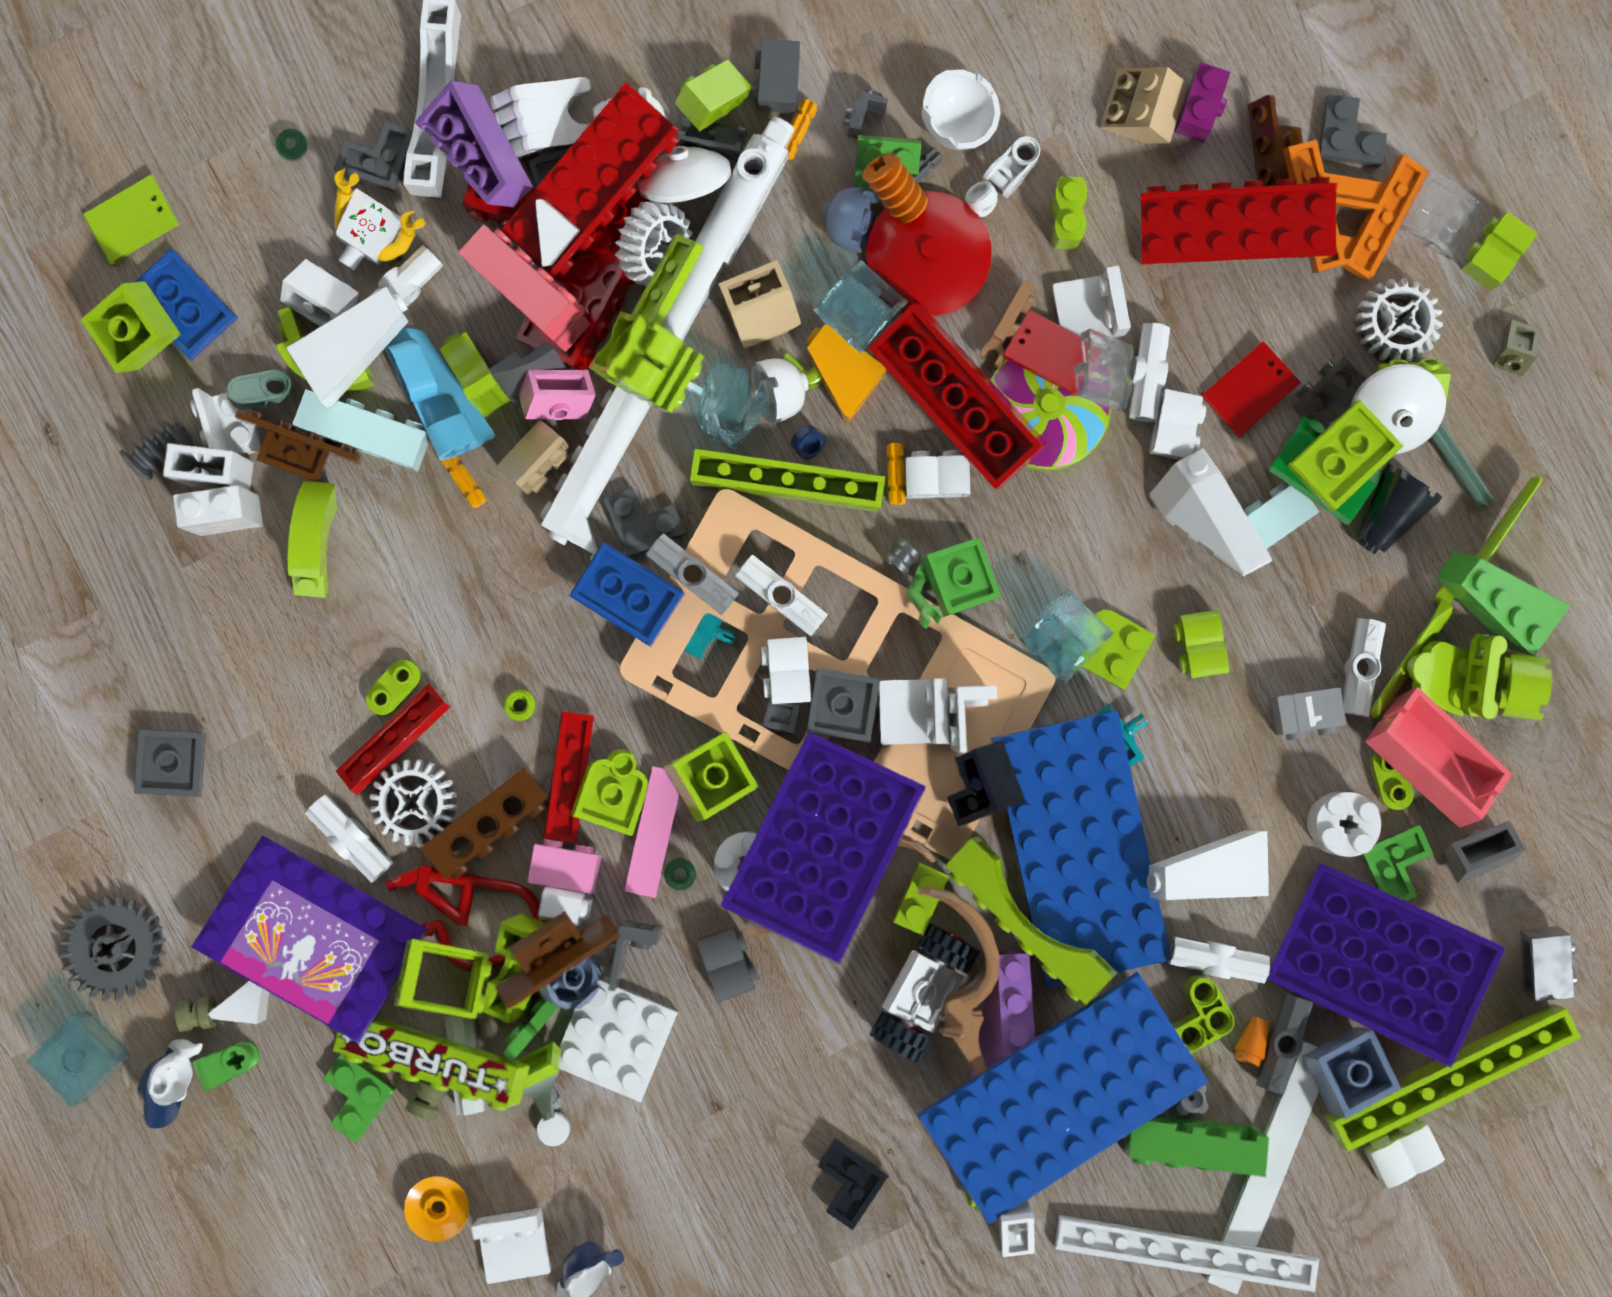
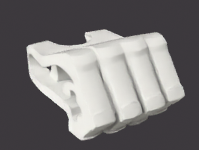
M577 77L550 82L520 84L490 97L492 109L499 111L494 113V116L500 127H503L502 130L518 160L535 158V156L541 154V149L552 147L569 148L575 143L590 124H579L574 121L568 113V109L574 100L584 98L589 94L592 86L588 78Z

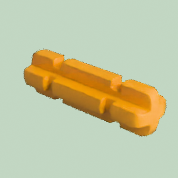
M808 99L801 101L798 113H795L790 123L795 130L786 147L789 160L794 158L797 145H800L810 125V119H813L817 111V105Z
M890 443L886 447V455L889 458V461H887L888 488H890L888 500L890 505H903L906 502V491L903 490V487H905L904 461L902 460L904 446L902 443Z
M458 456L447 460H440L447 471L450 470L449 475L462 494L467 495L466 500L472 508H478L487 501L480 488L477 489L478 485L465 465L460 464L461 460Z

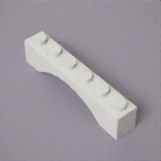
M423 0L420 23V82L415 121L450 80L454 81L461 13L455 0ZM414 123L410 145L406 154L403 185L410 195L442 198L446 153L442 148L436 147L429 139L430 135L426 130L420 129Z

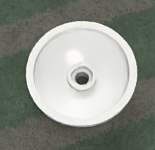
M678 146L674 147L668 155L666 153L660 155L655 160L659 166L650 174L648 179L642 176L637 181V187L640 195L650 201L670 203L691 200L709 194L725 184L731 176V166L727 158L715 151L698 147Z
M1411 364L1393 365L1374 373L1359 387L1351 402L1352 405L1360 399L1400 441L1403 447L1396 454L1408 452L1425 443L1440 426L1446 409L1444 389L1438 379L1428 370ZM1404 416H1409L1405 421L1400 422Z

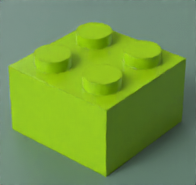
M145 281L122 283L80 320L116 373L139 370L181 335Z
M727 731L714 736L664 766L695 822L706 820L758 788L756 781Z

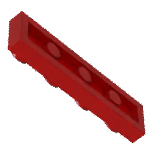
M428 683L336 770L337 774L351 792L359 795L450 708V705L436 688Z
M561 711L543 834L544 839L575 843L577 841L580 819L570 815L588 764L594 721L593 715Z

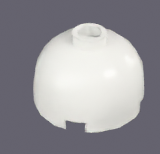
M781 358L766 359L754 363L756 366L752 367L751 370L753 391L755 397L761 395L766 407L760 408L765 419L769 423L774 424L796 415L803 406L805 391L809 388L806 375L803 372L800 373L791 362Z

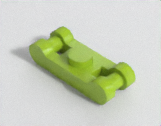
M1476 634L1471 640L1462 710L1465 715L1493 719L1498 713V705L1494 698L1496 684L1499 679L1500 656L1507 649V641L1502 636Z

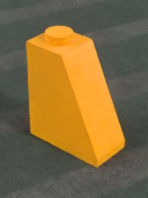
M825 323L821 329L816 327L807 338L806 343L809 344L807 355L813 366L820 373L821 380L842 419L849 423L885 376L887 369L828 323Z

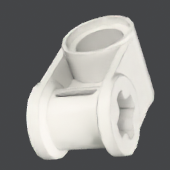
M1029 136L1020 137L988 168L983 178L986 181H992L1003 191L1002 196L1007 199L1036 166L1040 155L1039 143ZM1023 148L1028 149L1032 152L1033 158L1022 160L1018 157L1017 151Z

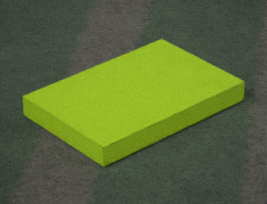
M1358 399L1291 461L1287 467L1332 513L1390 460L1403 445Z

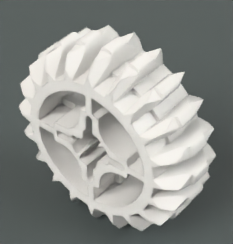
M655 201L640 202L639 208H631V217H623L625 226L622 229H618L621 233V238L615 242L620 247L615 254L620 259L618 267L622 268L625 276L635 281L636 284L648 285L676 233L688 239L693 234L688 229L690 221L684 217V212L673 206L672 203Z
M1402 278L1398 284L1394 279H1389L1386 282V286L1379 283L1374 287L1375 292L1369 291L1365 294L1367 301H1362L1358 305V308L1363 313L1357 314L1355 320L1363 323V325L1356 328V332L1360 334L1365 333L1366 336L1360 341V344L1365 345L1369 342L1372 345L1368 354L1372 355L1376 351H1380L1379 361H1384L1390 356V361L1402 359L1411 362L1413 357L1418 360L1424 356V351L1429 352L1433 349L1431 341H1437L1440 338V334L1435 330L1443 327V322L1435 318L1440 316L1443 310L1433 308V305L1438 302V298L1429 300L1426 297L1430 292V288H1425L1420 292L1418 290L1419 281L1413 282L1409 287L1407 278ZM1386 299H1402L1407 301L1408 305L1400 307L1393 302L1390 304ZM1416 311L1419 314L1421 326L1415 320ZM1377 312L1379 313L1378 317L1383 321L1382 332L1377 324ZM1406 312V315L1402 318L1403 322L1400 324L1401 326H1398L1392 330V328L1396 325L1395 320L1398 319L1397 317H1400ZM1396 335L1404 340L1408 338L1412 344H1397L1389 339Z
M417 759L414 768L410 760H403V771L397 763L391 765L393 776L387 771H383L380 774L386 781L385 784L374 782L373 786L381 791L380 794H370L371 800H378V806L370 807V812H380L381 816L377 817L374 823L375 825L383 822L386 823L381 831L383 835H387L394 830L391 839L393 842H398L402 835H404V845H411L413 836L417 845H423L425 840L424 834L430 841L436 836L433 829L439 833L446 829L441 821L446 823L453 822L454 818L447 815L446 812L447 810H457V805L448 804V799L456 798L457 793L446 792V788L451 787L453 782L452 780H447L443 783L440 781L446 774L444 770H440L433 775L435 770L434 763H429L425 770H423V760ZM411 775L427 780L423 786H419L416 790L403 786L399 781ZM433 789H435L438 798L435 816L428 806V797L433 792ZM392 790L395 791L394 794L399 799V807L394 812V816L390 809ZM421 794L416 802L420 810H417V808L407 810L411 803L408 795L415 797ZM414 814L420 819H424L428 824L419 829H411L400 823Z

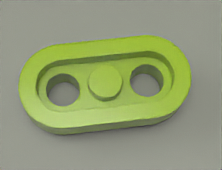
M399 660L393 663L367 692L366 704L370 711L377 715H389L395 712L419 686L422 679L419 666L409 660ZM401 670H406L409 674L408 679L404 682L400 681L398 677ZM381 693H384L387 697L384 705H379L377 702V696Z
M1375 751L1370 758V768L1380 802L1386 808L1392 810L1407 808L1414 797L1412 784L1393 767L1391 769L1386 768L1385 760ZM1397 788L1402 791V797L1399 800H1396L1393 796V792Z

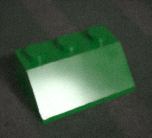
M1304 415L1282 441L1269 471L1331 513L1287 467L1291 461L1326 430L1320 422L1310 420ZM1380 468L1331 514L1346 525H1349L1376 487L1382 469Z

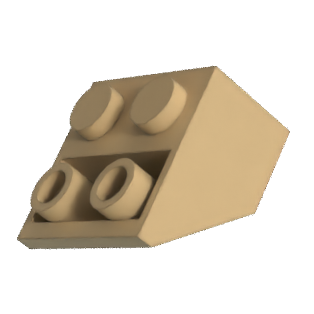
M1168 67L1118 69L1100 128L1143 143H1170L1188 83Z
M778 260L719 283L720 294L744 350L802 326L789 285Z
M539 420L502 459L497 467L529 496L533 491L538 493L549 481L546 477L554 468L559 470L567 463L570 458L568 453L571 451V448L560 435L543 421Z

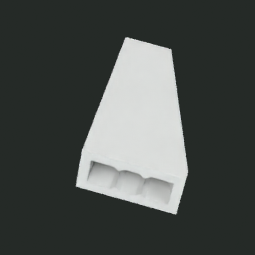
M384 287L287 347V350L316 396L327 409L343 395L409 322L403 313L408 308L398 292L392 296L387 287Z
M1244 830L1149 865L1147 887L1150 891V898L1177 900L1269 896L1267 831Z

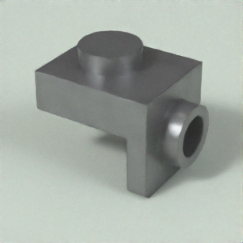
M874 90L857 91L854 106H847L843 125L849 126L848 137L858 139V135H861L867 110L885 114L888 98L882 97L883 95L880 92Z

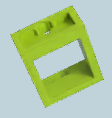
M415 939L407 940L394 1006L466 1019H476L477 1013H482L485 1004V994H481L483 982L488 981L491 973L492 963L488 962L489 954ZM423 952L473 961L464 1009L413 1000Z

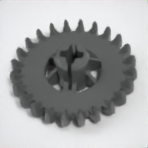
M106 895L102 898L103 904L97 899L90 900L91 909L86 906H80L78 910L81 912L82 917L77 915L69 917V920L74 923L75 927H64L62 931L70 935V939L58 942L60 945L69 947V950L59 954L58 957L70 959V962L63 966L62 970L74 969L75 972L68 981L73 982L81 979L82 982L77 989L78 991L91 987L90 998L96 997L102 991V1001L109 1000L112 993L115 995L114 999L120 1001L124 996V991H126L128 997H134L136 994L135 986L143 991L147 988L145 979L149 981L156 979L152 969L162 968V964L157 960V957L165 956L166 952L159 949L158 945L165 943L166 939L157 937V933L163 927L161 925H152L156 919L155 914L145 916L147 911L146 905L136 909V900L134 898L130 899L125 905L122 895H118L114 903L112 898ZM114 924L125 927L127 930L122 934L115 933ZM107 925L106 935L95 938L94 935ZM135 940V953L130 952V942ZM118 942L114 945V948L111 950L112 954L104 955L108 952L107 950L111 947L109 943ZM126 957L133 958L126 968L119 969V961ZM110 964L113 971L103 969L101 965Z

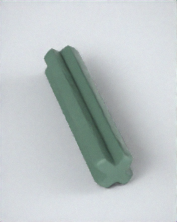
M1440 424L1435 433L1430 437L1431 441L1476 507L1483 508L1494 500L1493 495L1445 425Z

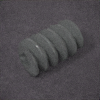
M172 414L175 424L171 425L165 420L161 422L164 429L162 433L154 427L151 429L154 439L150 440L144 435L140 436L143 444L142 447L133 442L130 443L133 452L131 455L124 450L119 451L123 460L136 475L146 480H151L153 478L152 470L161 473L164 470L162 462L165 463L168 444L195 447L191 434L175 415Z

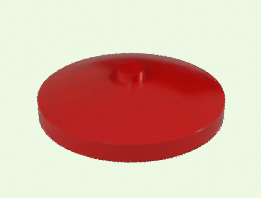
M924 191L928 198L927 207L916 219L902 223L898 217L890 215L887 208L877 217L868 236L866 265L873 286L888 304L903 313L913 303L922 304L935 318L946 316L962 309L976 297L983 287L990 270L992 247L984 222L967 203L946 193Z

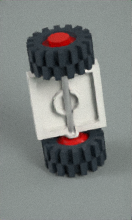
M929 923L924 936H922L917 946L935 957V959L932 960L912 950L882 1005V1008L902 1018V1020L882 1011L869 1034L885 1047L916 1063L922 1061L932 1039L914 1026L917 1025L934 1033L940 1022L937 1019V1015L944 1013L943 1004L945 998L949 993L957 991L964 978L960 973L946 967L947 964L965 974H969L980 953L978 949L964 942L963 939Z

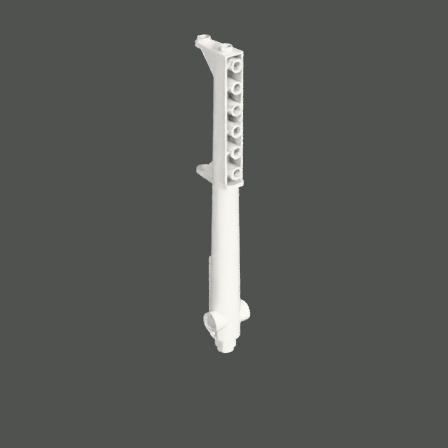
M772 117L762 136L758 134L751 136L695 241L703 246L704 249L661 325L662 328L682 341L723 268L728 269L788 160L786 147L795 129L788 122L778 117ZM752 169L760 171L756 175H751L747 172ZM691 381L686 388L700 397H704L706 393L703 388ZM617 386L614 391L609 389L601 403V407L604 408L599 419L594 417L585 433L589 438L584 447L579 445L570 460L574 464L568 475L563 473L555 487V490L559 493L553 503L547 502L540 515V518L543 519L541 526L550 530L548 537L563 545L569 540L593 553L590 560H592L598 549L588 516L651 407L647 402L638 399L637 396Z

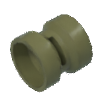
M212 996L200 997L198 1001H191L190 999L178 1000L175 1006V1020L178 1030L180 1032L192 1031L195 1027L203 1029L214 1028L217 1020L211 1019L208 1013L216 1008L214 998Z
M420 1079L419 1082H415L414 1096L409 1098L405 1109L415 1116L435 1120L439 1112L437 1105L439 1100L444 1098L446 1091L432 1089L429 1087L430 1082Z

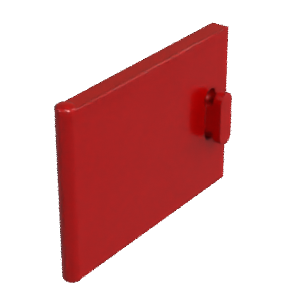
M1029 310L1003 354V358L1072 395H1076L1097 358L1101 347Z
M1262 341L1206 392L1204 391L1201 396H1203V399L1238 438H1242L1246 431L1299 386L1301 382L1271 348Z

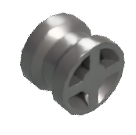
M897 537L894 541V547L890 551H885L882 555V558L903 576L908 574L910 565L918 562L922 557L910 544L900 537Z

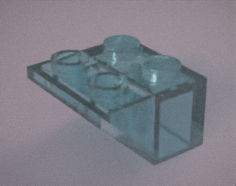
M859 261L843 275L813 311L824 323L841 335L849 345L861 353L895 321L908 301L863 261Z
M1066 589L1043 609L1020 641L1065 685L1104 646L1114 633L1069 589Z

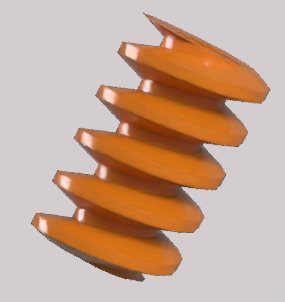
M895 154L881 155L871 161L862 173L864 181L869 183L870 189L876 192L877 198L882 200L883 206L889 209L890 215L898 217L900 222L907 223L916 219L927 207L928 198L926 193L921 190L920 185L915 182L914 177Z

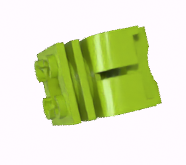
M620 312L613 325L608 343L596 354L589 368L618 388L647 402L651 407L672 413L674 409H678L683 403L686 396L684 391L691 380L694 381L700 374L702 364L700 363L704 356L693 352L694 349L683 345L684 342L658 324L652 323L640 315Z

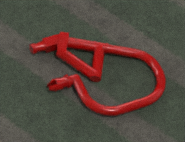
M424 864L392 880L388 879L385 881L389 892L417 882L416 893L456 925L468 926L474 888L516 894L527 903L532 918L544 922L543 919H539L540 904L536 896L528 888L516 882L466 873L456 880L452 876L446 880L437 869L433 868L434 866ZM431 881L462 886L458 909L430 887ZM443 921L424 922L422 926L428 929L424 938L427 936L432 937L433 933H436L439 944L453 947ZM499 954L488 958V962L492 963L491 969L504 965L505 956ZM445 956L457 968L471 972L473 961Z

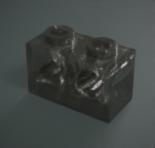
M1345 357L1336 363L1330 360L1317 372L1321 378L1314 385L1307 382L1295 394L1299 399L1292 407L1302 417L1305 415L1310 420H1316L1326 428L1351 404L1355 393L1367 379ZM1335 375H1340L1345 379V389H1340L1335 385ZM1312 397H1318L1323 401V411L1314 409L1311 403Z

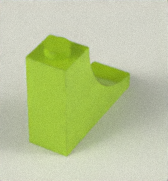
M467 332L462 335L460 333L453 334L444 341L445 345L439 348L461 384L462 391L468 401L484 418L511 402L489 370L490 367Z

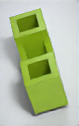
M522 913L501 922L495 953L505 956V963L499 975L487 984L483 1013L506 1023H511L529 1013L533 994L514 1007L507 1009L495 986L522 969L509 947L546 923Z

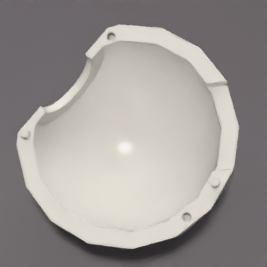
M948 69L936 75L926 88L921 104V116L930 134L940 144L952 150H969L987 142L996 131L1000 118L999 100L991 84L979 73L974 74L966 70Z

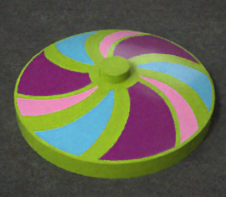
M1007 359L998 367L991 378L994 385L1049 444L1025 467L1042 471L1067 468L1083 460L1102 440L1110 420L1111 399L1106 381L1094 363L1076 395H1072Z

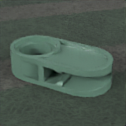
M279 370L238 376L229 382L227 399L230 405L239 410L279 404L289 397L291 381L288 375ZM277 380L284 385V390L280 393H272L266 388V384L269 381Z

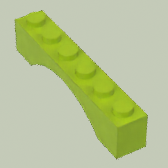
M979 836L971 838L945 865L951 871L949 876L961 887L965 885L974 894L972 899L984 910L988 908L996 916V923L1005 932L1009 933L1012 931L1020 939L1018 942L1019 946L1030 956L1035 954L1043 962L1041 965L1043 970L1053 979L1058 977L1067 986L1065 991L1074 1001L1078 1003L1082 1001L1087 1005L1117 975V972L1095 950L1077 948L1061 943L1044 934L1029 922L1017 907L1008 890L1003 875L1001 858Z

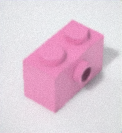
M527 370L518 395L525 419H586L595 398V391L588 370Z
M544 839L543 844H534L527 883L588 894L595 893L602 856L594 854L595 847L576 844L575 850L562 848L563 842Z

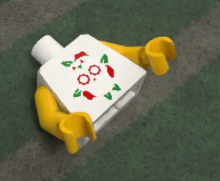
M346 169L338 171L334 179L339 187L334 205V228L337 238L347 245L338 261L350 270L355 271L363 257L379 265L382 261L388 262L405 254L415 237V230L424 227V219H417L413 223L412 216L415 213L414 210L399 216L356 188L353 192L351 187L358 183V174L353 173L348 182L344 177Z

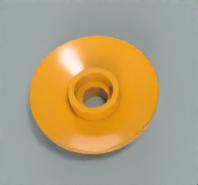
M430 1176L420 1180L409 1191L404 1204L405 1219L412 1232L421 1239L430 1242L446 1241L456 1236L466 1224L469 1216V1200L464 1189L456 1181L445 1176ZM435 1201H441L444 1204L443 1211H436L433 1204Z

